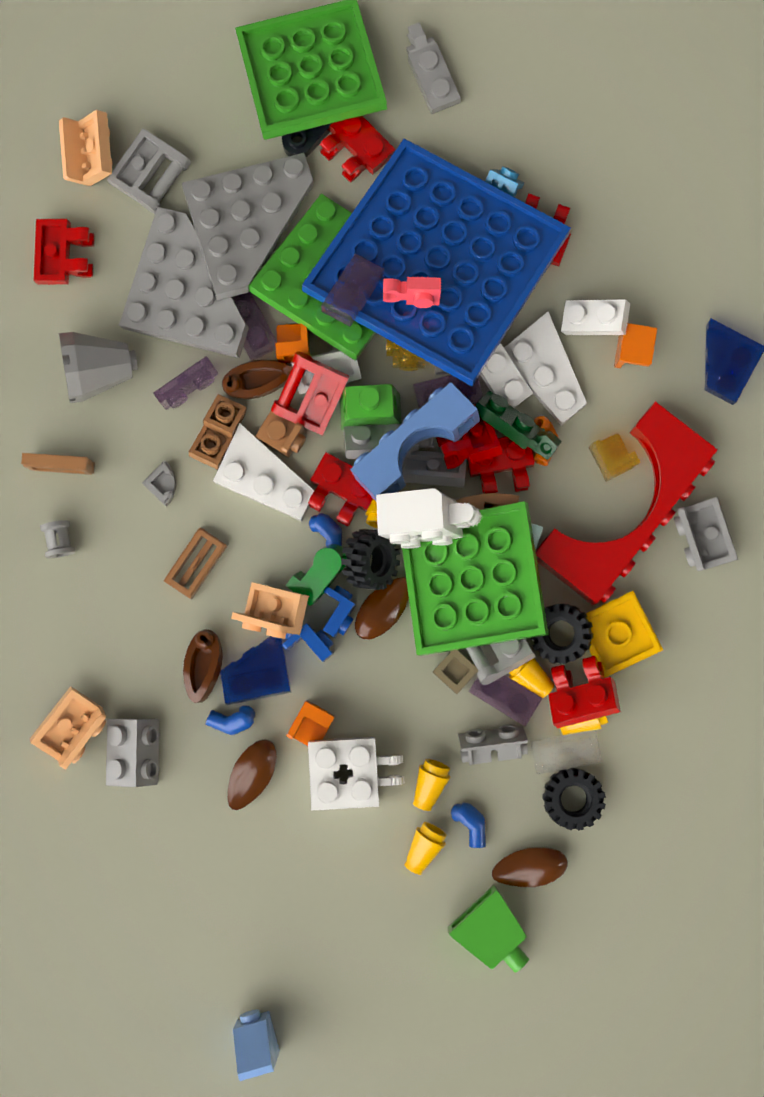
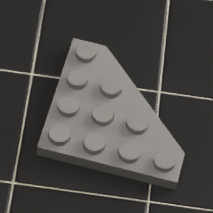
M304 153L182 183L183 192L217 300L249 292V284L256 277L261 267L266 264L276 248L278 239L283 231L287 230L297 214L302 200L311 191L313 178Z
M157 207L119 326L128 331L240 358L249 327L240 314L233 297L221 300L216 299L191 219L186 213Z

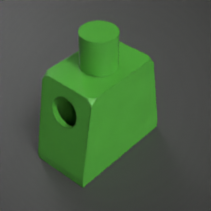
M392 384L348 386L344 388L339 399L341 430L344 429V426L402 423L400 394Z
M495 885L490 887L447 927L449 935L490 969L495 968L504 960L516 973L529 961L527 955L518 946L527 936Z

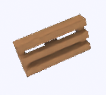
M22 453L21 464L31 471L94 474L95 462H92L88 457Z
M199 527L163 581L192 599L228 545ZM203 537L207 539L179 583L176 582L174 579ZM213 544L216 545V549L189 589L185 588Z

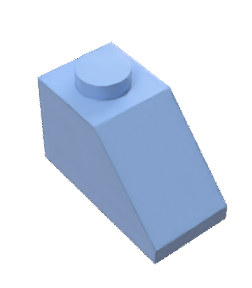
M255 1009L241 1014L240 1019L236 1021L233 1028L239 1081L273 1072L280 1052L269 1011L260 1013L259 1009Z

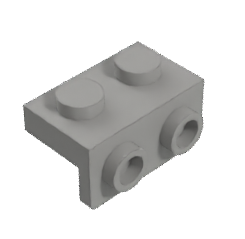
M718 497L677 509L679 516L674 517V521L679 535H686L689 547L684 548L690 567L696 566L699 572L738 560Z
M107 719L106 786L143 787L158 784L159 719Z

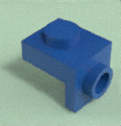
M336 585L334 590L327 586L324 593L338 601L339 605L323 628V631L336 638L338 633L344 636L354 620L349 616L356 606L355 603L350 601L353 595Z
M308 623L302 626L300 635L287 633V640L282 644L285 650H289L303 639L322 662H325L334 654L330 649L334 644L322 629L316 633Z

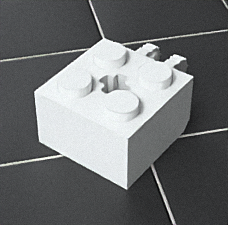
M436 488L376 495L378 535L389 539L391 544H401V548L421 547V542L432 541L433 545H450L453 543L452 539L463 538L462 528L477 526L482 517L479 509L465 502L464 504L458 503Z
M375 737L310 740L308 742L311 811L379 807L378 786L405 784L404 776H377V765H399L403 763V755L376 756ZM341 764L348 765L347 770H353V775L348 776L347 781H341L340 777L335 775V771L340 769Z

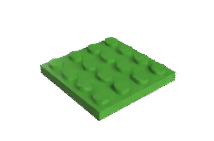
M343 0L235 27L264 140L387 109V101L357 0Z
M321 193L249 284V292L298 324H303L307 327V330L356 361L376 332L302 291V284L352 214Z
M523 501L479 510L482 515L480 523L477 526L474 525V527L462 528L463 538L452 539L453 543L450 545H433L432 541L421 542V547L402 548L416 654L418 656L549 635L527 502Z

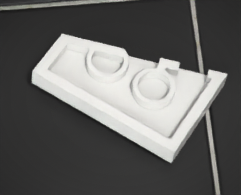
M548 311L505 346L504 349L532 390L533 395L559 425L562 426L580 411L587 402Z
M239 423L213 482L302 521L309 507L308 501L314 490Z

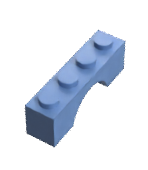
M452 382L444 388L439 387L430 395L428 402L420 409L412 410L405 417L404 423L395 431L390 430L385 433L379 440V445L370 453L365 452L361 454L350 470L355 479L375 501L378 494L399 492L406 486L402 468L408 451L415 444L427 438L441 437L454 442L458 441L480 421L478 409Z

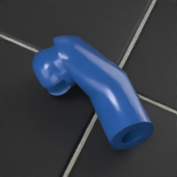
M319 513L318 515H313L309 520L311 531L319 532L326 539V546L337 544L342 547L341 527L327 514Z
M247 705L241 706L239 712L230 716L211 710L205 725L229 735H236L252 726L255 711Z
M470 803L455 804L451 809V817L455 822L460 821L469 829V847H486L485 818L483 814Z

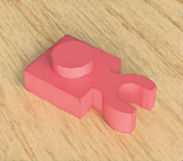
M407 277V281L393 278L383 279V302L406 300V305H414L418 308H428L432 305L439 306L441 278Z

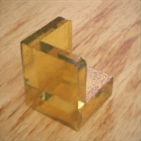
M614 434L602 441L597 440L589 447L606 482L635 468L641 463L635 451L628 453L619 434Z

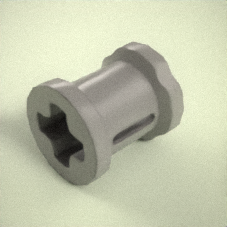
M53 521L40 525V529L45 533L48 549L45 552L46 558H60L75 554V548L71 547L68 534L70 521ZM57 533H58L59 543H60L59 546L57 545V540H56V534H57Z

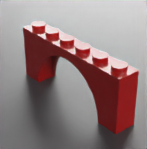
M656 401L629 432L646 451L654 473L652 502L641 523L622 538L597 543L573 539L554 528L536 550L537 562L591 605L597 604L599 601L605 603L616 590L612 584L618 576L621 575L623 578L627 576L636 564L632 560L639 550L645 552L656 539L652 534L659 524L663 527L667 525L676 513L672 509L679 499L684 502L696 488L692 484L699 474L705 476L716 462L712 457L718 449Z

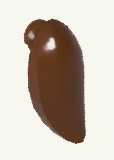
M262 359L249 361L231 369L224 376L222 387L229 396L234 398L255 399L264 397L285 385L292 367L287 363L277 360Z
M405 577L394 579L391 585L386 584L387 588L375 590L361 605L355 620V630L360 638L374 639L388 631L399 620L409 600Z
M209 629L201 630L193 637L184 658V685L188 697L194 703H203L208 698L218 680L222 667L223 653L220 639Z
M270 740L256 741L242 753L235 763L230 775L227 796L229 807L232 810H239L250 804L269 784L274 773L277 755L275 746Z
M526 848L516 851L499 861L492 870V877L495 881L509 886L539 887L561 877L567 869L568 861L561 851L553 848Z

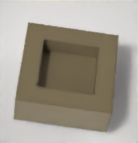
M454 650L434 669L433 673L454 693L458 694L478 672V669L458 650Z

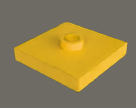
M634 591L586 613L588 621L593 626L591 627L593 639H591L589 651L592 656H596L597 662H602L604 678L663 651Z

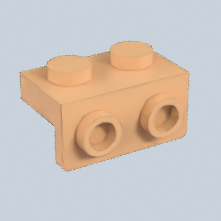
M95 110L79 121L65 117L59 120L63 178L67 181L92 186L111 175L113 162L110 153V129L108 127L107 113Z
M251 582L245 613L233 612L231 619L243 622L242 628L261 632L262 627L266 628V635L285 639L287 633L300 635L309 596Z
M70 686L31 736L30 743L58 760L59 766L66 770L71 762L75 764L82 757L85 751V744L91 736L96 737L104 728L106 714L103 707Z

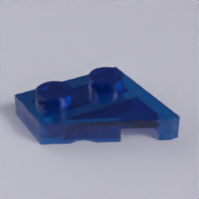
M710 318L706 325L704 390L734 405L764 352V346Z
M268 637L258 646H253L246 651L238 661L230 663L220 671L226 705L292 693L282 638Z

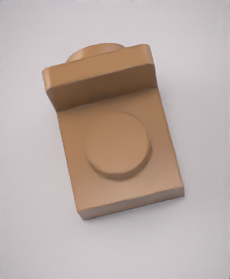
M270 411L255 435L260 442L288 458L292 452L298 453L306 440V436L303 435L305 433L303 425L286 420Z

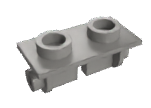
M508 724L499 727V729L485 731L482 729H471L466 733L458 734L462 763L469 762V765L492 762L491 751L497 750L498 761L521 759L522 755L528 754V739L523 726Z

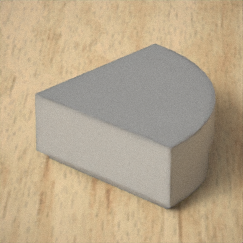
M164 460L142 484L167 507L175 494L176 479L172 468Z

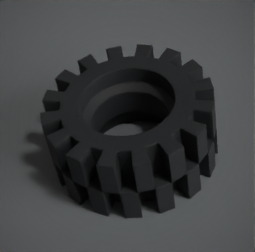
M359 529V531L353 532V538L348 537L346 541L349 547H343L342 553L346 554V559H341V564L346 565V568L342 570L343 574L348 576L346 580L357 588L373 590L387 588L386 584L391 585L393 582L391 576H397L398 571L395 570V565L400 566V560H396V556L400 555V549L394 548L397 544H391L389 539L379 536L378 530Z
M564 603L546 607L545 615L549 635L530 638L534 641L535 645H533L535 651L538 650L541 653L540 657L546 658L554 664H566L581 658L590 648V642L593 639V633L591 632V627L593 626L588 621L587 614L581 612L580 608ZM557 621H566L573 627L574 638L567 646H558L550 638V628Z
M570 768L561 769L559 773L553 774L550 777V781L544 786L545 793L542 794V799L544 800L545 811L555 823L568 830L577 829L579 831L584 830L583 827L593 826V822L601 818V810H605L606 805L604 803V798H606L605 792L602 791V785L595 776L582 769ZM570 786H579L586 794V803L579 811H568L562 805V793Z

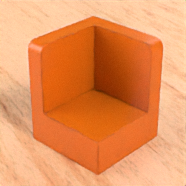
M300 323L278 325L276 327L277 343H275L278 361L291 363L296 351L310 356L309 332L306 326Z
M627 323L626 335H619L614 368H621L624 363L649 367L653 360L657 328Z
M306 700L286 737L294 738L307 746L310 740H323L335 715Z

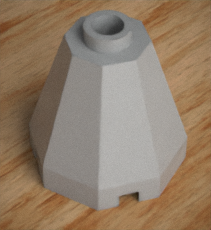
M75 332L59 333L70 403L83 402L132 378V370H138L135 350L129 351L127 343Z

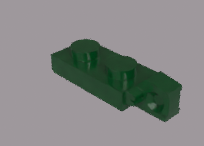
M490 390L475 405L482 420L525 450L528 446L546 460L555 453L562 442L551 431H545L544 428L542 429L529 415L520 413L509 405L504 397L494 394Z

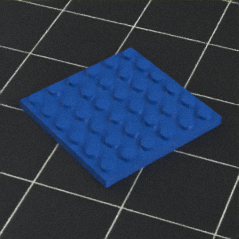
M403 139L302 284V291L459 380L473 386L567 239L571 227L418 145ZM407 277L441 278L439 306L432 305L428 308H418L414 305H406V300L383 302V279L393 278L407 281Z

